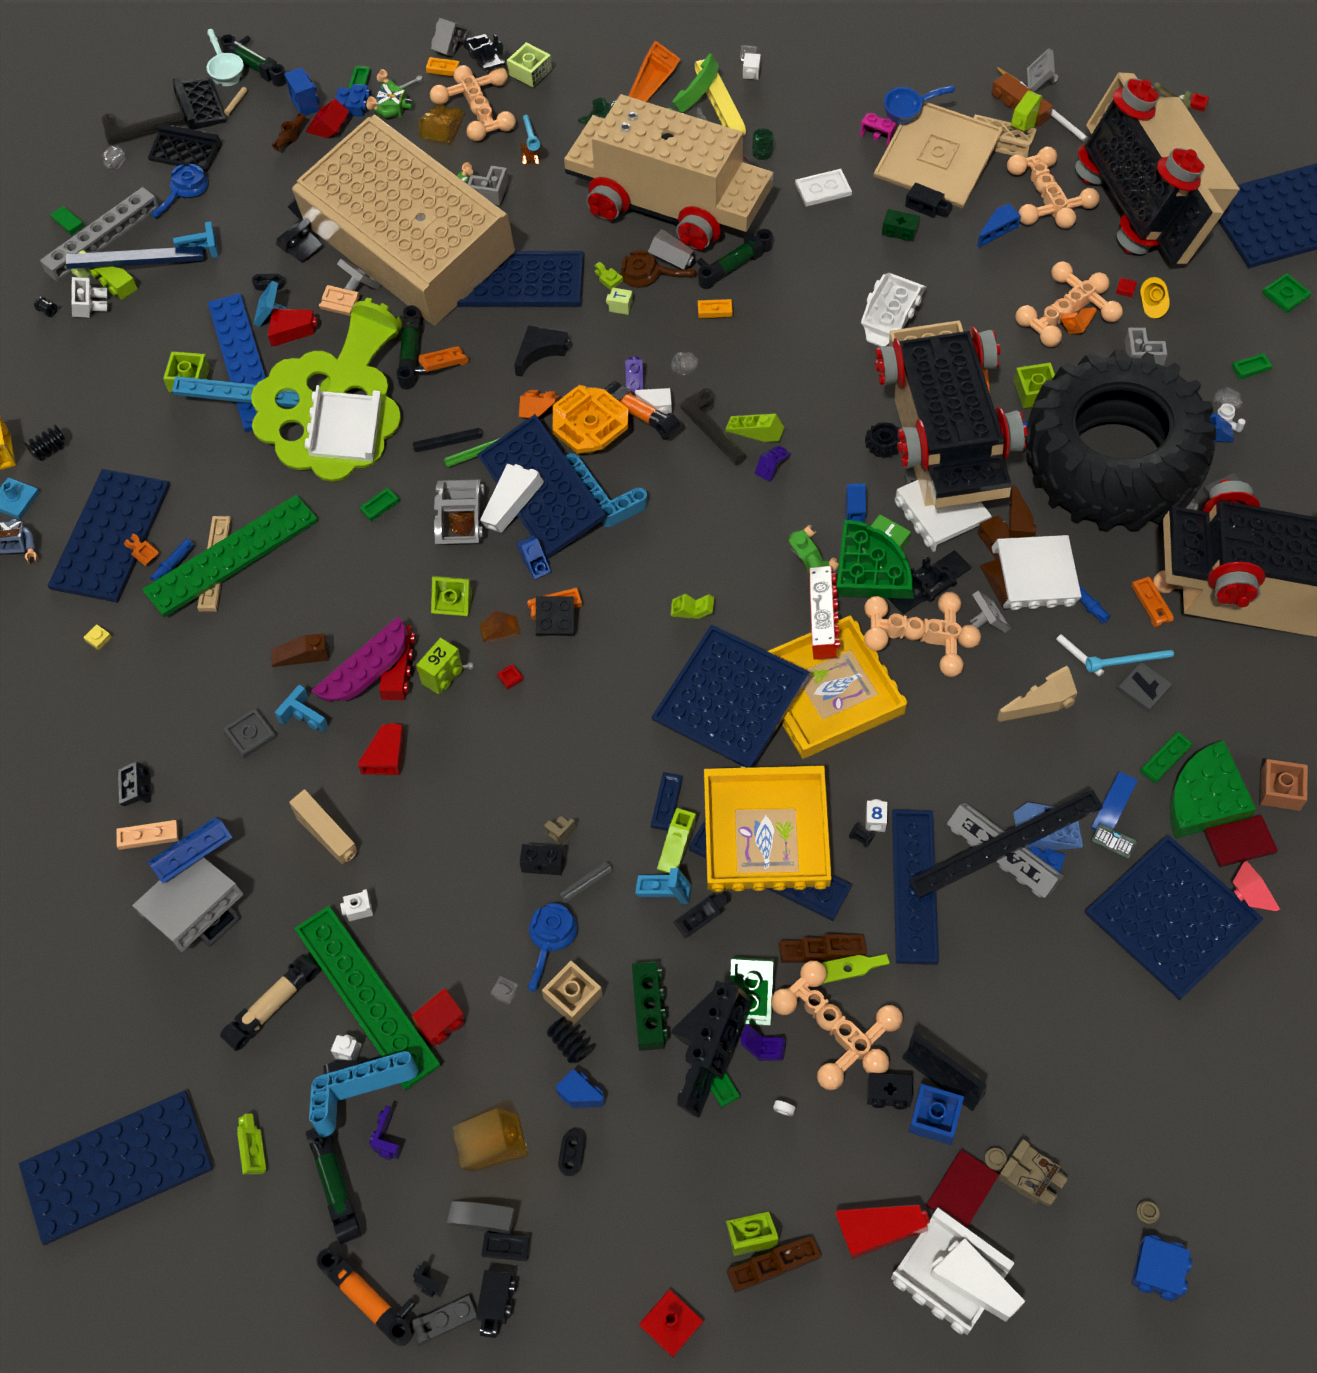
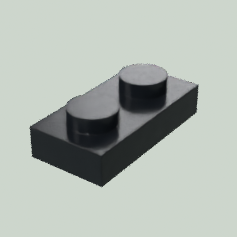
M485 1232L481 1256L527 1262L529 1237Z

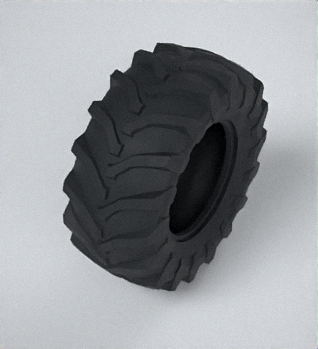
M1115 349L1108 358H1102L1095 353L1086 354L1078 365L1064 364L1059 368L1052 380H1046L1042 385L1028 419L1026 448L1029 451L1026 452L1028 465L1033 467L1036 474L1033 476L1035 488L1043 487L1050 495L1048 504L1052 508L1059 505L1071 511V520L1079 523L1084 517L1095 520L1101 530L1108 531L1115 524H1124L1131 531L1140 530L1150 519L1163 523V518L1172 506L1185 508L1190 504L1206 479L1214 457L1215 443H1213V440H1216V427L1211 423L1210 419L1213 413V406L1211 401H1203L1198 391L1201 387L1199 381L1193 380L1188 382L1179 375L1181 366L1174 362L1166 368L1157 364L1154 354L1148 352L1141 358H1132L1124 350ZM1126 422L1146 430L1156 439L1160 447L1147 455L1137 458H1113L1091 449L1079 435L1087 428L1099 423Z

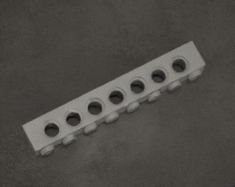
M143 187L42 258L40 262L44 271L56 281L62 279L71 272V269L66 267V254H77L81 250L86 253L99 252L149 216L153 210L157 209L159 206L155 196Z

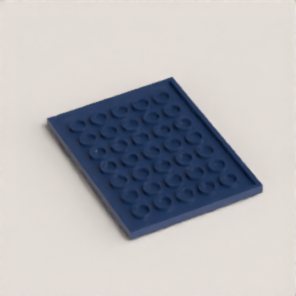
M1317 163L1238 184L1237 186L1240 190L1218 220L1248 269L1317 250Z

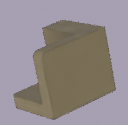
M562 816L554 823L549 820L544 825L545 834L561 845L576 829L575 820L571 818L567 821Z

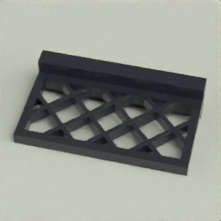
M179 78L173 79L174 93L188 129L195 130V127L226 122L225 114L210 78L180 82ZM208 84V87L204 88L201 85ZM184 87H192V89L188 90ZM196 90H199V91H202V93H201V94H198V93H195V91H196ZM206 94H209V95H212V97H211V98H208V97H205V95H206ZM191 96H193V97H196V100L194 101V100L189 99V98H190ZM200 100H203V101H205L206 103H205V104H201V103H199V102H200ZM210 104H213V105H215L216 107H215V108H211V107H209V105H210ZM195 106H197V107H199V108H201V109H200L199 111H197V110H195V109H193V108H194ZM206 110V111H209V112H211V113H210L209 115H207V114H205V113H203V112ZM214 114H216V115H219V116H221V117H219V118H214L213 116H214ZM199 116L205 118L204 120L197 121Z
M159 123L157 127L159 132L148 155V159L174 166L194 164L199 166L204 172H208L217 149H221L222 142L218 134ZM162 138L169 139L168 142L160 144ZM178 141L184 143L176 148L174 146V143ZM193 144L198 145L197 148H195V149H193V150H191V151H190L189 148H188L189 146H191V145H193ZM172 145L174 149L165 153L163 149ZM207 147L212 148L211 151L207 153L203 152V149ZM187 148L188 152L180 156L178 152ZM160 150L164 153L158 157L154 156ZM199 151L202 152L203 155L197 158L193 157V154ZM177 153L178 157L173 160L168 158L169 156ZM189 156L193 159L189 162H183V159ZM206 159L205 166L197 164L198 162Z
M914 1032L911 1036L908 1050L902 1059L944 1091L964 1096L962 1104L973 1112L985 1096L987 1085L917 1032Z

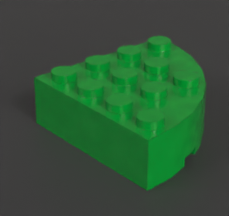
M844 520L837 579L839 596H879L881 598L914 599V584L910 567L904 552L898 544L878 528L875 529L859 521Z
M1223 740L1209 745L1188 761L1172 791L1169 816L1170 825L1176 839L1204 832L1206 828L1251 818L1256 811L1255 805Z

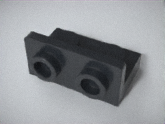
M133 762L118 769L120 805L125 807L138 800L146 803L151 801L149 767L139 762Z

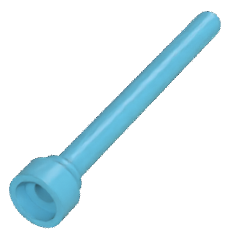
M524 115L523 120L528 135L527 147L532 151H536L540 147V141L534 136L529 116Z
M1165 650L1108 659H1100L1096 656L1087 657L1086 668L1089 673L1098 672L1099 669L1106 666L1170 658L1174 656V651Z

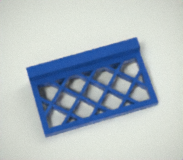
M214 817L147 863L163 884L231 839L232 836L223 822Z

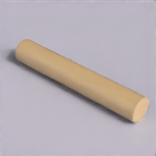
M246 87L241 88L225 109L224 114L226 116L231 114L247 93Z

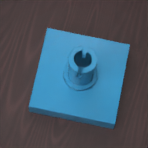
M271 281L259 298L253 325L260 327L273 309H287V307L274 302L278 287L277 282Z
M8 477L0 487V512L21 520L40 494L38 488Z

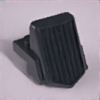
M307 218L304 220L299 219L276 239L278 247L285 252L287 251L300 262L306 260L319 249L321 243L310 232L311 222Z

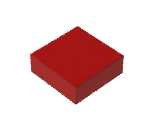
M1194 93L1190 101L1191 108L1204 112L1209 97Z
M1120 278L1115 294L1132 298L1137 281Z
M513 664L497 673V677L507 690L523 681L522 675Z

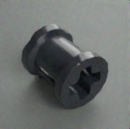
M43 296L36 299L34 303L35 309L44 312L47 317L54 316L58 309L55 303L48 302Z
M856 823L849 834L851 840L855 839L861 842L865 848L870 845L875 836L874 831L870 832L860 826V823Z

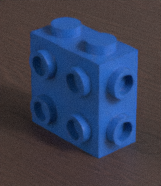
M1145 1236L1140 1242L1132 1285L1138 1287L1137 1289L1141 1292H1154L1160 1294L1162 1299L1168 1301L1177 1300L1182 1294H1186L1188 1288V1281L1185 1280L1186 1272H1190L1193 1259L1189 1258L1191 1251L1184 1249L1185 1246L1179 1243L1172 1242L1169 1244L1163 1242L1158 1236Z

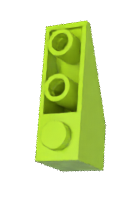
M113 266L92 267L89 269L91 275L94 278L97 277L102 286H107L111 294L119 297L121 300L138 290L133 277L124 269Z
M776 414L731 416L725 430L762 442H773L780 440L784 426Z
M676 808L657 870L670 874L671 868L680 867L696 825L695 813Z

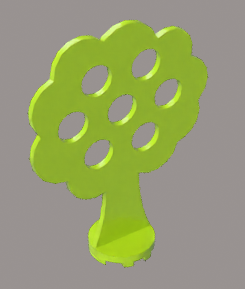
M366 298L365 301L357 300L351 309L348 335L338 359L324 351H312L304 354L299 359H284L274 365L269 377L256 384L251 394L252 406L257 412L252 422V429L259 441L266 444H275V452L281 463L295 470L312 469L314 474L322 480L335 482L349 477L355 468L369 467L381 459L384 452V440L391 437L397 431L401 417L399 407L394 400L386 396L388 391L386 377L381 371L368 365L377 352L390 339L397 337L402 328L400 317L398 316L396 319L384 303H381L379 306L373 303L371 298ZM324 374L329 377L331 384L325 392L346 393L350 389L359 388L364 390L368 396H373V390L380 391L381 407L373 462L309 456L308 449H305V439L309 438L307 426L308 423H311L312 419L310 418V407L314 406L312 393L315 391H312L307 386L308 379L311 376ZM283 391H293L298 394L300 400L294 408L282 409L276 404L277 396ZM295 422L302 425L304 428L302 437L296 441L283 439L280 435V430L285 424Z

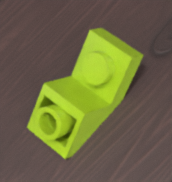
M683 594L672 599L671 616L694 619L703 618L713 613L714 597L708 594L695 600L689 595Z

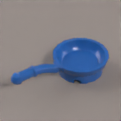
M950 85L938 88L923 96L907 87L894 88L884 98L886 115L890 120H896V123H909L920 112L922 103L936 96L953 93L955 87Z
M182 164L173 169L169 184L172 192L163 204L152 211V217L158 218L161 213L167 211V208L177 196L194 197L205 192L209 182L199 166L194 164L184 166Z
M550 903L546 904V907L542 909L540 907L536 910L530 921V938L541 949L536 968L533 970L532 979L528 984V989L531 992L536 991L548 952L566 948L577 935L578 926L574 916L566 907L560 904Z

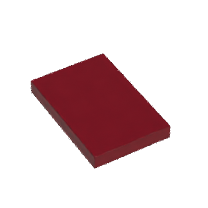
M1262 815L1204 830L1206 839L1219 867L1276 854L1278 851Z
M961 1150L929 1200L927 1207L934 1212L937 1208L941 1209L967 1228L999 1174Z

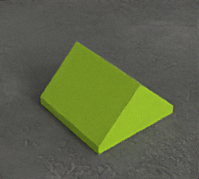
M432 576L431 613L468 616L473 594L470 579Z
M769 1211L726 1221L734 1256L777 1247L778 1235Z

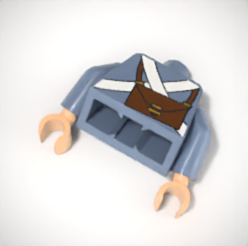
M11 519L10 522H0V554L19 553L28 550L25 554L27 562L30 564V558L34 557L35 562L38 563L39 559L33 551L35 549L34 536L28 528L24 527L23 522L17 519Z

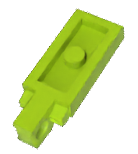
M244 1114L238 1118L239 1127H237L243 1174H263L266 1172L261 1129H257V1126H254L253 1114Z

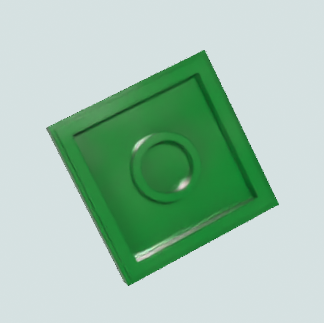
M1287 273L1262 291L1264 296L1285 313L1290 312L1312 295L1308 289Z

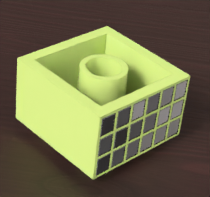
M526 42L507 59L508 75L534 87L552 70L551 55Z

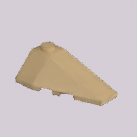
M1068 666L1045 678L1047 682L1040 687L1035 685L1030 688L1031 690L1024 698L1019 696L1001 708L997 720L999 722L1071 707L1075 703L1077 690Z

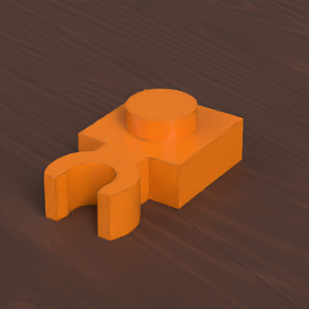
M136 534L131 536L134 543L128 539L124 542L127 548L134 550L132 555L144 566H147L159 554L146 540L141 543Z

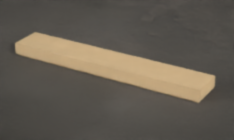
M231 516L212 517L207 549L229 536L232 522ZM222 582L199 596L198 611L217 612Z

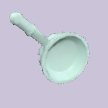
M208 29L207 34L217 55L208 62L207 72L216 84L221 83L222 86H232L240 81V77H243V60L238 55L222 53L214 30Z

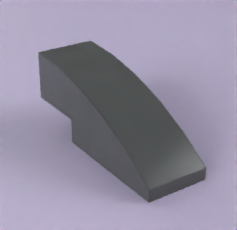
M452 1201L446 1224L490 1233V1231L511 1235L516 1212L514 1208Z

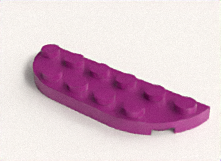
M399 616L396 617L311 691L318 698L327 702L336 700L343 702L359 695L391 668L403 654L405 640L408 637L404 622Z

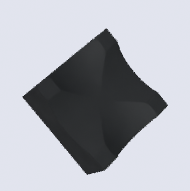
M536 596V636H573L574 596Z

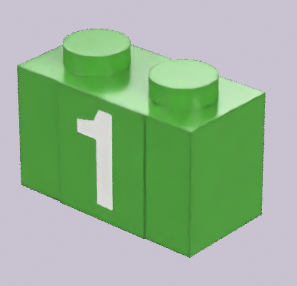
M879 515L870 526L885 532L898 544L902 551L910 542L911 531L882 515Z

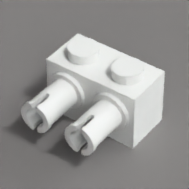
M72 277V317L90 318L91 311L107 312V301H91V297L107 299V288L91 287L90 278Z

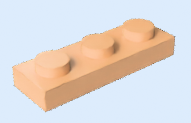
M177 820L117 829V848L119 850L179 841Z

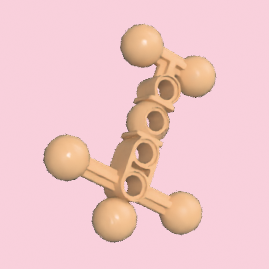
M460 65L454 71V79L458 83L457 85L448 88L443 85H435L430 91V99L437 105H444L449 100V96L463 92L471 111L477 115L479 120L472 121L467 126L466 133L472 141H481L487 132L496 129L510 132L516 125L515 116L508 111L501 112L496 120L493 121L490 103L483 96V92L480 89L481 86L490 83L494 86L504 85L508 79V74L503 67H496L495 70L490 69L488 75L475 79L472 70L468 66Z
M1044 147L1040 149L1037 155L1028 158L1015 154L1007 162V169L1012 175H1021L1026 171L1027 167H1030L1032 170L1030 179L1034 182L1036 190L1041 193V197L1044 198L1045 206L1036 208L1032 204H1026L1018 211L1021 215L1020 222L1024 225H1032L1037 221L1038 217L1051 214L1055 217L1056 224L1060 228L1068 229L1076 222V214L1070 208L1082 206L1085 209H1092L1096 207L1100 201L1099 193L1094 188H1086L1082 190L1079 197L1067 199L1060 186L1057 185L1054 176L1047 169L1053 166L1058 158L1056 150L1052 147Z
M1062 261L1053 266L1051 274L1056 282H1067L1073 287L1069 294L1064 295V298H1060L1051 306L1046 307L1043 317L1039 320L1037 319V311L1029 305L1020 307L1015 314L1016 322L1020 326H1031L1040 334V340L1044 346L1054 347L1062 340V332L1056 326L1057 323H1061L1060 318L1063 314L1075 313L1092 302L1101 309V317L1111 323L1121 318L1123 309L1119 302H1107L1098 295L1106 292L1109 288V278L1106 274L1098 272L1082 282L1073 275L1072 266Z
M945 592L938 599V607L944 614V620H928L925 618L922 621L918 617L907 618V616L892 614L888 620L882 619L888 612V604L879 596L871 597L864 606L866 615L871 618V629L865 633L864 637L865 644L869 649L880 651L888 644L889 637H900L902 639L903 636L911 641L920 639L921 642L925 641L929 644L945 646V656L941 658L939 667L941 672L948 677H956L963 671L964 667L962 658L957 655V640L962 647L974 648L980 643L981 633L973 625H965L961 628L956 623V613L961 609L962 601L954 592Z
M818 961L805 963L800 971L801 978L789 989H779L774 992L771 998V1006L776 1013L780 1015L791 1014L797 1007V998L800 997L804 1001L806 1012L812 1014L814 1019L816 1018L818 1025L822 1029L830 1031V1035L834 1034L836 1041L847 1051L835 1063H826L819 1068L817 1080L821 1087L826 1090L839 1088L844 1082V1072L857 1059H863V1068L868 1074H884L888 1070L890 1062L886 1053L880 1049L870 1050V1046L885 1031L893 1032L900 1028L903 1016L899 1008L893 1005H885L880 1008L876 1014L877 1022L863 1034L852 1022L846 1020L845 1016H842L839 1007L828 1004L829 1001L827 999L824 1000L821 992L817 990L811 991L808 988L809 986L817 987L826 980V969ZM816 999L819 1005L812 1006L809 1000ZM831 1014L835 1019L828 1021L824 1018V1015ZM847 1029L850 1035L843 1036L839 1030ZM859 1043L863 1044L866 1049L864 1051H858L855 1048V1045Z

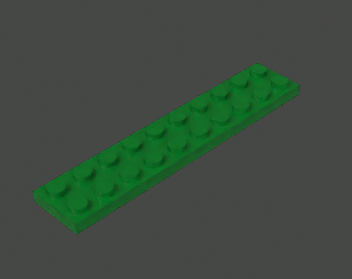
M294 495L144 587L142 591L163 618H165L215 585L223 582L318 522V519L297 495Z
M330 906L322 909L294 928L381 1057L405 1051L411 1054L419 1071L415 1078L400 1083L405 1091L441 1067L436 1057Z

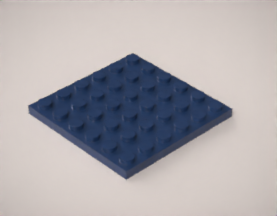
M711 625L651 718L664 727L743 767L753 768L810 677V672Z
M1169 835L1160 841L1085 911V914L1179 1001L1264 919L1254 909L1249 907L1246 902H1240L1230 888Z

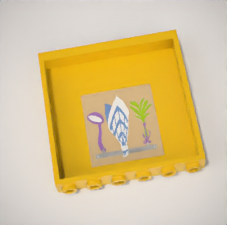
M851 615L839 620V623H835V625H839V636H836V638H839L840 650H836L837 658L814 660L811 633L767 651L810 672V677L781 722L802 759L905 714L907 705L905 696L899 693L896 682L890 679L888 670L885 665L880 663L877 652L866 646L864 641L865 635L863 636L858 622L854 621Z
M824 766L704 769L708 890L722 892L724 889H732L738 892L745 889L763 891L765 888H773L774 890H784L786 888L804 890L806 887H814L815 889L830 887L831 867Z

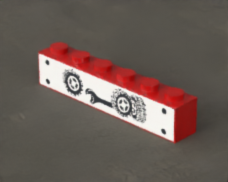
M831 566L810 567L814 660L837 658L836 650H840L839 638H836V636H839V625H835V623H839L838 611L834 612V610H838L837 598L834 599V597H837V586H833V584H837L836 573H832Z

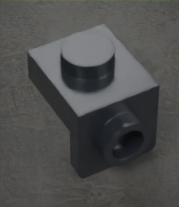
M423 1261L422 1265H418L414 1271V1283L422 1288L421 1292L431 1298L434 1295L441 1297L444 1287L442 1284L426 1277L431 1266L428 1262Z

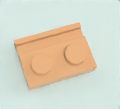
M327 285L319 307L322 310L351 316V309L360 295L355 291Z

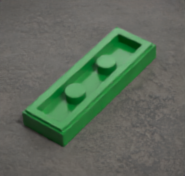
M1177 732L1141 768L1140 773L1156 784L1192 747L1193 743Z

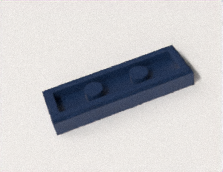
M663 772L651 828L669 830L677 805L682 776Z

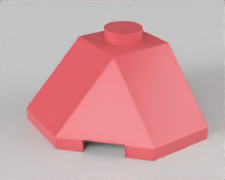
M1248 861L1244 862L1233 880V884L1236 887L1234 893L1240 902L1244 900L1249 907L1272 911L1280 910L1263 879Z

